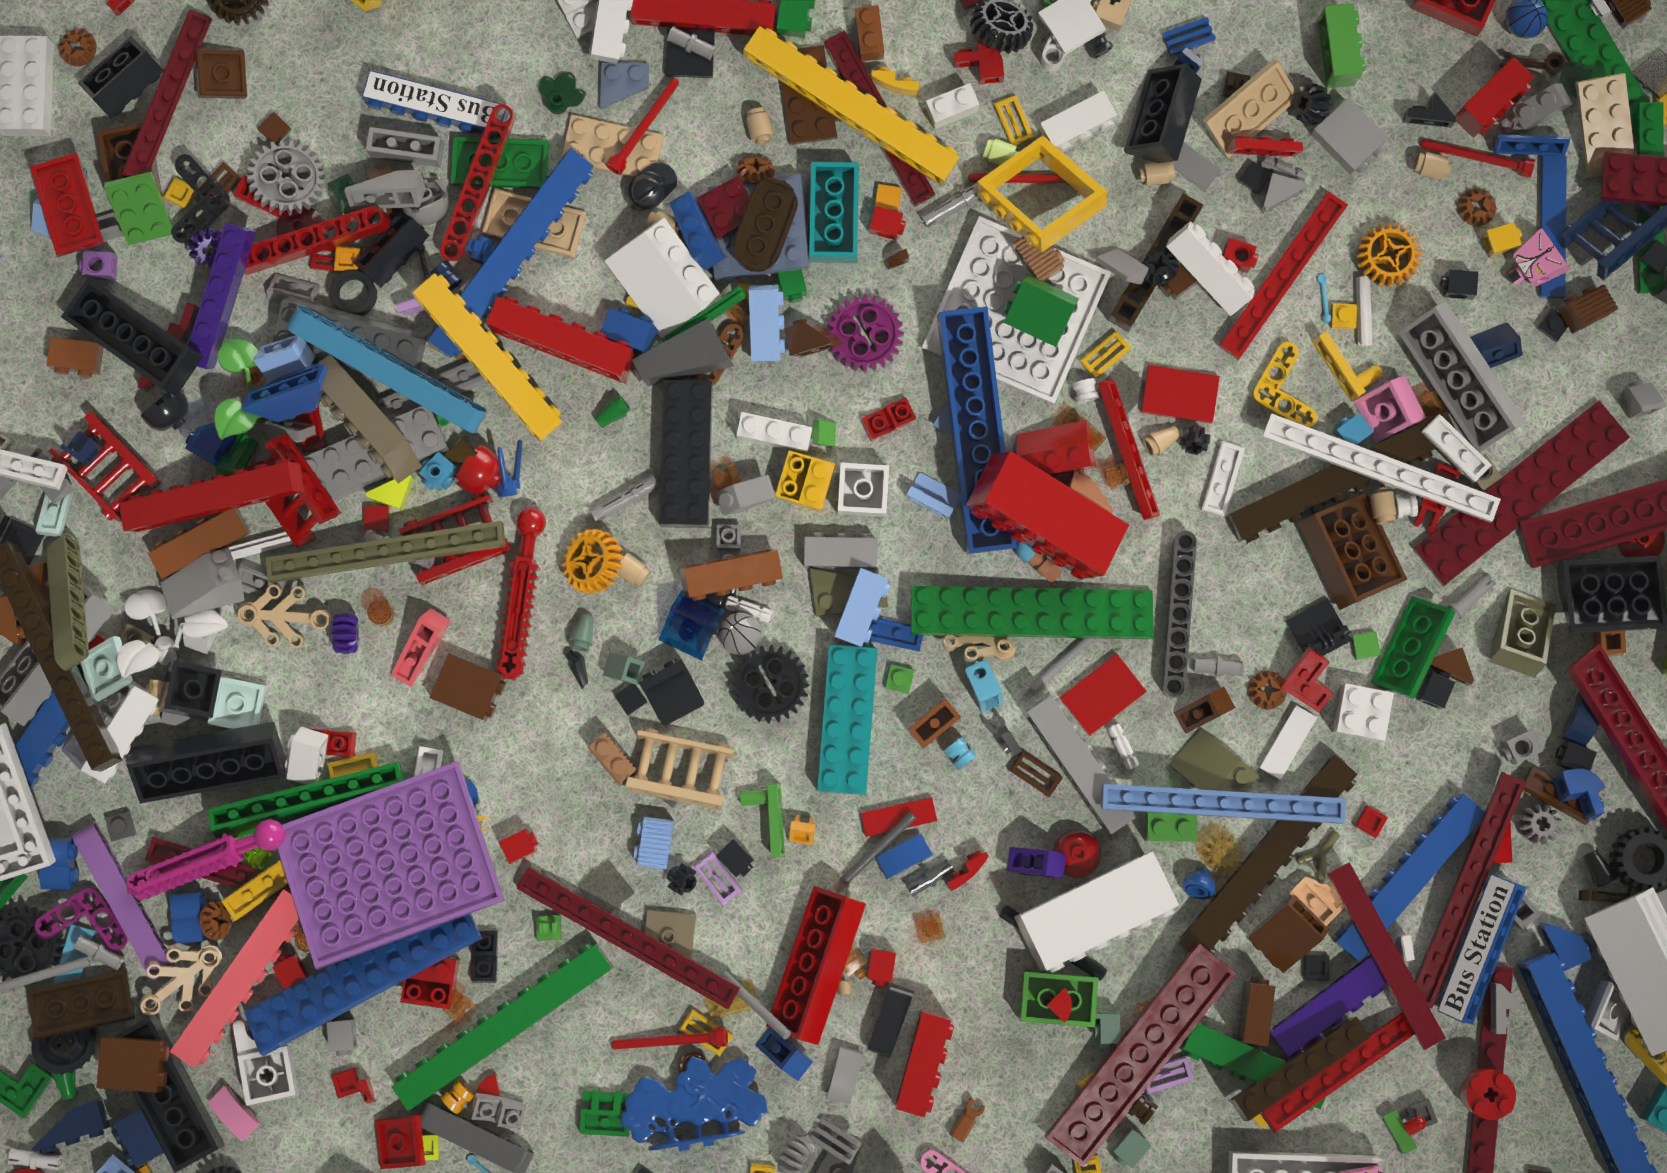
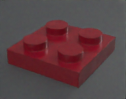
M739 175L697 197L718 240L738 230L750 198Z

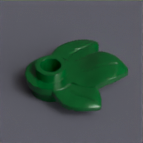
M571 72L562 73L555 80L544 76L540 81V94L545 98L546 108L553 114H562L568 107L580 105L586 95V92L583 90L575 89L576 79ZM556 99L561 100L559 103L553 102Z

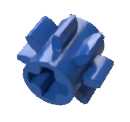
M477 235L475 241L470 239L466 248L467 252L471 253L469 259L483 264L495 248L492 247L494 241Z

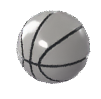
M734 613L726 617L720 625L719 639L724 649L736 655L748 654L755 650L760 643L761 628L753 616L747 613Z

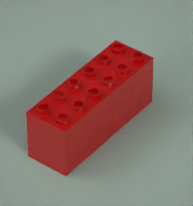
M1012 451L991 455L966 504V507L972 510L971 513L980 519L986 518L992 522L991 525L995 529L1007 531L1012 534L1011 538L1015 541L1030 545L1033 552L1042 556H1048L1054 565L1061 568L1066 567L1071 570L1070 574L1081 580L1105 575L1129 527L1128 523Z

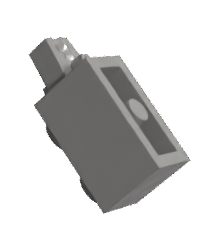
M1562 83L1552 84L1512 108L1513 113L1505 118L1501 124L1507 134H1512L1522 129H1532L1573 103Z

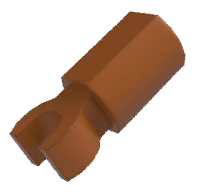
M973 1098L967 1101V1111L965 1114L961 1113L949 1133L962 1143H964L976 1121L974 1119L985 1111L984 1105H981L978 1111L971 1109V1105L974 1102Z

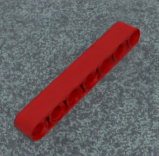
M506 104L496 105L491 112L442 241L440 253L448 261H459L466 252L468 242L472 236L513 128L516 115L514 110ZM504 109L508 110L510 114L509 119L506 122H500L498 120V113ZM493 132H499L501 135V140L496 145H492L489 141V137ZM486 154L492 157V164L489 167L481 165V158ZM476 177H482L484 181L483 187L479 190H475L472 186V182ZM472 199L475 202V209L468 213L464 210V203ZM459 222H464L467 227L466 232L462 235H458L455 230ZM455 244L458 247V253L455 257L451 258L447 254V248L449 245Z
M370 206L252 245L244 274H253L384 232L390 226V217L380 208ZM380 214L378 223L373 224V218ZM354 222H358L357 228L354 231H350L351 225ZM335 229V235L332 238H328L330 230ZM313 236L312 243L306 246L308 237ZM290 243V250L284 253L285 245ZM268 250L267 258L262 260L263 252Z

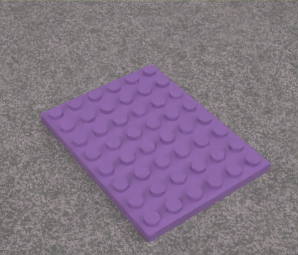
M458 761L282 825L285 830V840L278 847V852L315 969L326 967L505 901Z

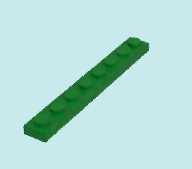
M1664 102L1637 103V155L1664 157ZM1652 205L1655 209H1658V208L1661 209V208L1664 207V206ZM1637 207V223L1644 224L1650 217ZM1664 230L1638 251V294H1657L1664 283V270L1657 274L1640 260L1655 240L1664 245Z

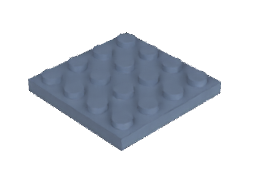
M801 174L776 177L791 185L798 200L797 211L777 262L771 268L762 272H752L740 266L733 254V241L737 233L736 231L718 240L725 259L713 265L716 281L810 268L804 187ZM748 181L743 182L749 195H751L755 186L759 184ZM718 186L708 187V191H710V190H712V189H714V188H716V187H718Z

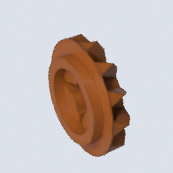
M75 28V30L66 31V34L60 38V44L57 48L60 57L67 64L83 66L94 58L97 44L89 32ZM79 41H81L80 45L85 51L76 50L75 52H73L74 49L71 47L69 43L77 44Z
M754 154L753 157L745 156L744 159L739 160L737 173L745 181L760 183L773 178L775 166L772 165V160H765L764 156L756 157Z
M1481 188L1469 189L1461 196L1458 202L1460 217L1472 226L1487 224L1494 218L1497 210L1495 198L1491 196L1489 191L1482 190ZM1483 199L1481 208L1484 210H1478L1472 214L1474 208L1472 202L1477 203Z
M1270 670L1262 671L1251 679L1248 686V694L1251 701L1257 707L1274 709L1285 701L1287 692L1279 686L1283 680L1279 673ZM1269 679L1270 687L1278 691L1270 693V697L1267 700L1266 692H1262L1258 688L1266 687Z
M221 901L208 902L200 913L201 930L211 940L224 939V936L230 933L229 926L233 925L230 921L231 915L227 912ZM217 917L220 919V924L212 918Z

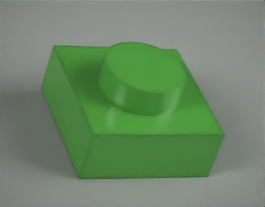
M891 664L885 688L909 694L914 670Z

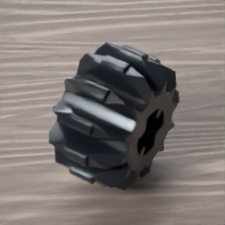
M1314 83L1300 86L1299 93H1295L1296 100L1292 103L1295 105L1293 113L1297 115V120L1308 125H1314L1322 122L1325 116L1329 115L1328 108L1331 106L1329 103L1331 95L1327 93V88Z

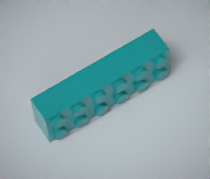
M829 645L818 792L866 795L878 648Z

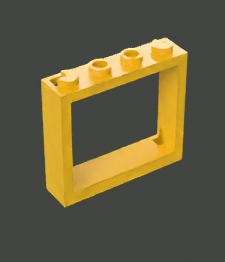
M1043 135L977 181V195L982 199V203L991 207L998 218H1003L1015 233L1019 232L1029 245L1032 244L1041 253L1107 206V190ZM1038 159H1041L1085 198L1042 230L996 190Z

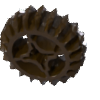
M207 0V3L212 5L211 11L217 13L216 16L220 20L225 18L228 24L234 20V23L238 26L241 23V19H243L245 24L249 25L248 17L250 16L257 20L258 17L255 13L258 11L260 14H264L265 11L261 6H269L268 0H252L250 3L248 0ZM235 4H240V5L243 6V8H240V9H231V8H228L227 6H228V5L232 6V5H235Z

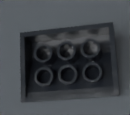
M1661 556L1563 561L1556 567L1559 594L1570 634L1667 629V607Z

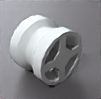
M1095 378L1081 380L1072 384L1073 390L1077 393L1076 403L1089 402L1100 398L1099 393L1095 391Z
M1409 493L1407 496L1394 495L1397 509L1395 517L1397 519L1403 518L1405 515L1410 517L1418 515V504L1415 494Z

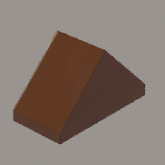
M1463 647L1434 657L1430 668L1450 675V678L1464 685L1473 684L1474 678Z

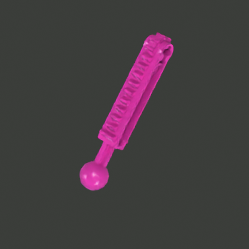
M269 819L259 823L254 830V834L239 840L224 833L222 839L217 838L212 843L209 842L207 845H201L199 848L191 849V851L186 853L183 852L179 856H174V858L165 859L161 863L158 862L156 865H150L146 869L133 872L127 879V893L142 901L154 895L157 896L159 893L167 892L169 889H175L179 885L183 886L185 883L192 882L195 879H201L202 876H208L213 872L216 873L220 869H226L228 866L237 867L238 862L245 860L244 852L257 847L267 851L280 847L285 840V830L278 821Z

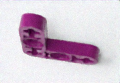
M86 888L39 917L35 923L36 935L42 939H49L81 918L86 917L109 950L113 952L121 951L125 948L128 941L118 920L101 895L93 888ZM87 894L89 897L94 896V906L97 908L99 905H101L103 908L97 909L92 915H90L89 912H91L93 908L89 903H82L84 901V895ZM65 907H70L75 912L74 917L70 920H65L60 915V911ZM104 913L108 915L110 922L106 926H99L95 921L98 914ZM55 914L57 921L62 925L58 927L56 922L50 927L51 932L48 933L46 930L41 932L39 930L42 927L41 922L49 924L54 921L52 915ZM113 925L116 926V928H113L112 930L114 935L116 937L120 935L123 937L120 941L121 945L119 946L116 943H110L112 940V936L109 933V931L106 935L103 934V932L109 930Z

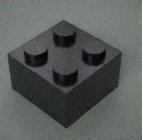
M175 660L169 662L158 711L206 721L213 718L222 670Z

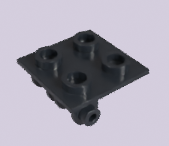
M1329 598L1286 621L1303 653L1310 647L1324 656L1352 641L1349 636L1350 630L1346 625L1342 624Z

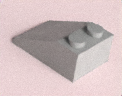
M229 548L204 554L160 583L172 619L245 601L241 578Z

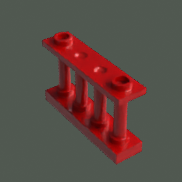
M90 411L84 417L89 424L86 426L87 429L83 434L89 438H92L94 435L97 437L100 434L105 439L102 450L90 467L84 464L76 470L68 462L72 456L67 452L63 451L60 454L53 448L48 452L53 456L51 461L65 465L68 468L67 471L103 507L100 511L108 520L114 519L121 522V516L117 513L120 509L119 503L128 501V497L134 496L143 486L147 487L149 485L155 489L161 481L95 413ZM116 451L122 457L119 460L120 463L93 488L84 477L108 454ZM133 468L138 473L136 480L109 505L101 494L127 469Z
M284 434L267 442L265 446L271 453V456L265 462H258L245 469L247 471L254 470L253 466L259 464L275 465V461L279 459H290V462L300 463L304 492L299 493L292 502L288 496L265 502L296 548H299L316 540L311 529L317 522L320 525L334 519L341 511L289 435ZM303 503L306 504L312 513L306 521L303 520L297 511Z
M485 493L478 494L471 498V502L419 522L417 519L408 521L403 524V528L398 530L402 536L419 534V530L430 526L433 527L434 531L444 530L441 522L455 517L458 527L468 526L464 513L476 508L483 523L493 522L487 504L494 501L490 495L485 496ZM505 539L506 547L467 552L466 555L459 558L456 555L444 556L443 564L434 566L433 564L429 569L422 566L421 572L415 574L418 583L425 585L512 551L509 541Z

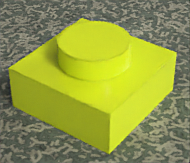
M435 1134L422 1135L425 1160H439L440 1136Z

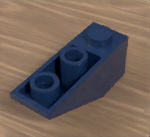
M103 1099L73 1107L32 1147V1150L41 1149L43 1154L56 1150V1144L65 1142L66 1146L81 1142L80 1137L89 1134L90 1139L104 1135L103 1129L109 1128L110 1124Z

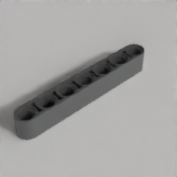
M1190 531L1178 533L1172 543L1161 684L1163 694L1171 699L1182 695L1186 688L1197 539ZM1179 538H1188L1191 544L1190 548L1184 549L1180 547ZM1185 561L1189 567L1188 572H1180L1177 569V562ZM1183 585L1187 589L1186 596H1178L1175 593V586ZM1179 608L1184 611L1185 618L1183 621H1178L1173 617L1174 609ZM1177 632L1182 635L1183 643L1181 645H1175L1171 641L1173 633ZM1175 656L1180 659L1181 667L1179 669H1173L1169 665L1171 657ZM1169 681H1176L1179 684L1178 693L1173 694L1167 689Z

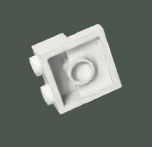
M557 0L577 40L592 33L597 0Z

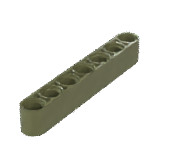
M65 533L47 546L46 553L54 657L60 668L69 671L89 657L80 546L73 535Z

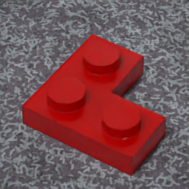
M1308 647L1280 682L1279 686L1312 709L1320 712L1334 693L1316 679L1330 662L1327 658Z

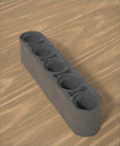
M426 1100L419 1114L423 1129L513 1173L526 1172L534 1156L532 1150L526 1151L521 1148L522 1145L509 1139L504 1140L499 1137V1134L487 1128L483 1130L477 1127V1123L464 1117L461 1119L455 1116L454 1112L442 1106L438 1108L433 1105L434 1102Z

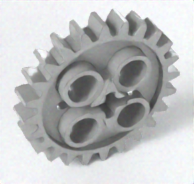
M280 140V146H276L272 141L270 149L263 145L262 153L256 151L254 154L255 159H250L249 161L251 167H247V174L249 176H247L246 181L248 184H251L249 192H255L254 200L262 199L261 207L269 204V212L278 208L279 215L283 213V210H287L290 216L292 215V210L296 209L301 214L302 206L309 210L310 202L316 204L317 196H322L323 190L321 188L325 186V181L323 180L325 172L321 171L323 163H316L318 155L310 157V148L303 151L302 143L296 148L292 140L288 146H285L283 140ZM286 160L289 164L283 165L278 161ZM305 174L309 178L301 179L298 175ZM271 176L274 178V180L267 181L264 179V177ZM283 191H291L293 195L287 196L283 194Z

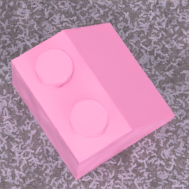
M1405 376L1393 379L1354 401L1361 415L1374 430L1371 436L1375 444L1426 419Z

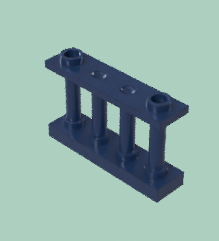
M1601 200L1573 225L1569 224L1562 232L1561 247L1565 249L1573 242L1579 245L1598 261L1597 276L1604 281L1667 227V204L1661 209H1655L1652 205L1633 203L1650 217L1644 224H1638L1616 206L1620 202ZM1609 212L1633 232L1626 239H1621L1599 220ZM1592 227L1612 243L1615 248L1609 253H1603L1584 238L1582 234Z

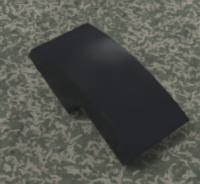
M479 931L482 939L472 944L471 981L472 983H497L498 931Z

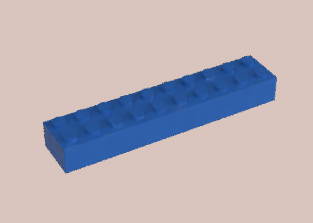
M988 306L939 312L937 314L966 555L1017 548V541L1011 538L1012 534L995 529L991 525L992 522L986 518L980 519L971 513L972 510L966 507L991 455L1006 452Z
M1542 952L1518 962L1519 970L1609 1172L1658 1173L1654 1165L1649 1164L1646 1157L1648 1150L1643 1141H1639L1635 1133L1638 1131V1128L1633 1118H1629L1625 1109L1628 1106L1624 1097L1621 1094L1618 1095L1615 1085H1617L1616 1078L1611 1071L1608 1072L1604 1063L1607 1062L1606 1056L1601 1048H1597L1594 1041L1596 1039L1595 1031L1590 1024L1587 1025L1584 1018L1586 1015L1585 1009L1580 1001H1576L1573 994L1576 990L1572 981L1569 978L1567 979L1564 974L1565 964L1559 955L1556 956V953Z

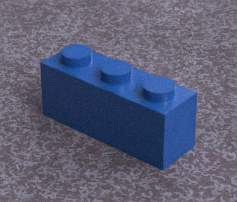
M688 191L669 202L692 258L704 270L724 260L723 251L697 198Z

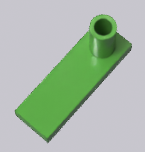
M767 784V790L741 791V806L768 804L771 858L785 857L781 784Z

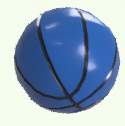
M1515 0L1506 11L1505 22L1508 30L1518 38L1529 39L1538 36L1543 32L1548 22L1547 8L1540 0Z

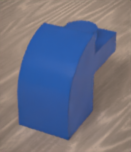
M1572 769L1562 771L1553 778L1560 802L1578 799L1585 821L1595 820L1605 813L1603 800L1599 797L1598 793L1606 787L1595 773L1587 769Z

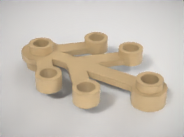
M277 583L271 584L266 592L255 602H244L238 607L237 618L239 622L246 626L253 625L264 637L265 643L270 647L279 644L281 636L276 631H270L262 620H271L289 640V644L293 648H300L304 644L305 638L301 633H296L286 621L311 623L314 628L319 630L326 628L331 623V615L325 609H318L313 613L286 611L296 601L306 597L307 590L302 585L292 588L291 593L272 610H262V608L271 599H276L282 595L283 589ZM272 587H276L278 589V595H273L271 593ZM296 589L302 590V597L295 595ZM247 609L253 611V617L246 615ZM319 614H322L326 617V621L324 623L318 620ZM270 635H274L276 637V643H271L269 641ZM293 637L300 638L301 642L299 645L293 643Z
M946 635L942 642V646L946 651H953L958 647L981 642L989 646L982 649H977L973 646L967 647L963 657L968 663H974L978 659L992 656L1000 661H1006L1011 659L1016 651L1014 642L1006 637H955L954 635ZM950 640L954 643V645L950 646L946 643V641ZM1000 646H1006L1008 650H1002ZM972 652L975 654V657H969L967 653Z
M205 945L199 951L180 950L178 946H170L166 950V957L169 962L175 963L179 960L195 962L189 967L161 966L157 961L148 963L146 971L149 977L168 976L175 978L156 993L144 995L140 1001L141 1011L146 1015H155L161 1008L160 1002L183 985L182 997L178 1000V1007L181 1012H190L193 1009L194 975L203 969L202 981L198 984V993L202 997H208L213 990L211 983L213 968L217 967L222 960L220 949L214 945ZM172 951L178 952L176 957L169 956ZM212 953L214 956L211 959H206L205 955ZM154 966L159 968L155 973L149 971ZM203 986H209L210 990L208 992L201 991V988ZM152 999L155 1001V1003L153 1005H147L146 1001ZM184 1001L190 1002L188 1007H183L181 1004Z

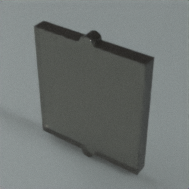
M1659 49L1631 72L1634 78L1643 85L1642 88L1649 90L1658 99L1667 94V54Z
M1122 361L1106 378V380H1114L1116 382L1126 414H1128L1144 396L1146 382L1139 376V372H1134ZM1098 387L1096 391L1099 393V397L1103 400L1100 389Z
M609 859L596 870H591V874L577 884L589 901L608 912H612L617 907L621 908V904L635 893Z

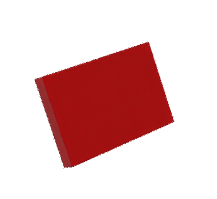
M1148 365L1141 413L1212 424L1220 376Z
M1116 653L1059 699L1088 736H1091L1147 691Z

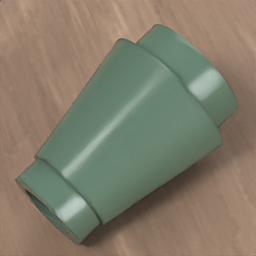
M586 614L579 615V619L569 638L571 642L570 648L584 652L589 651V647L593 643L594 617Z

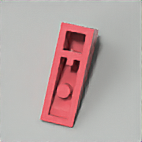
M432 608L419 617L391 675L412 687L442 640L451 620Z

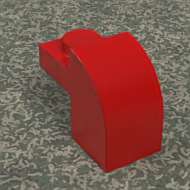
M977 41L976 51L965 48L954 53V68L978 66L980 84L1002 83L1004 81V66L1001 54L996 49L991 50L987 45L982 46V41Z

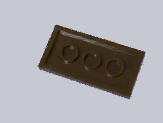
M127 969L27 990L35 1040L135 1019Z

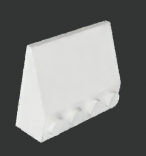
M660 218L604 260L643 315L654 321L653 325L658 329L657 334L661 338L721 297V294L699 264L692 258L691 253L665 218Z
M135 681L99 702L94 701L121 758L129 753L130 744L135 736L137 737L141 734L144 722L148 716L155 712L157 702L159 701L157 697ZM74 734L71 735L62 749L66 756L81 771L103 783L112 778L117 771L118 763L102 772L91 770Z

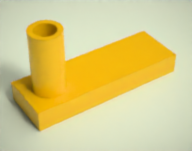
M1327 331L1319 335L1312 342L1351 402L1366 392L1365 387L1383 377V371L1377 364L1356 376Z

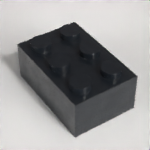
M130 36L79 81L78 84L111 119L113 116L120 114L131 100L138 98L149 84L156 82L164 70Z

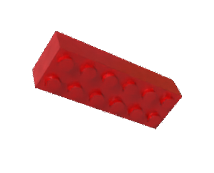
M505 296L504 299L496 298L486 323L493 333L623 384L626 383L633 365L632 359L636 358L633 350L630 348V344L621 340H617L616 343L607 339V335L598 331H594V334L585 331L584 326L574 322L571 325L562 322L563 318L551 313L548 317L541 314V310L534 306L527 305L525 308L518 305V301L511 297Z
M813 886L770 1012L791 1031L790 1037L819 1045L866 903ZM766 1023V1027L773 1029L769 1024Z

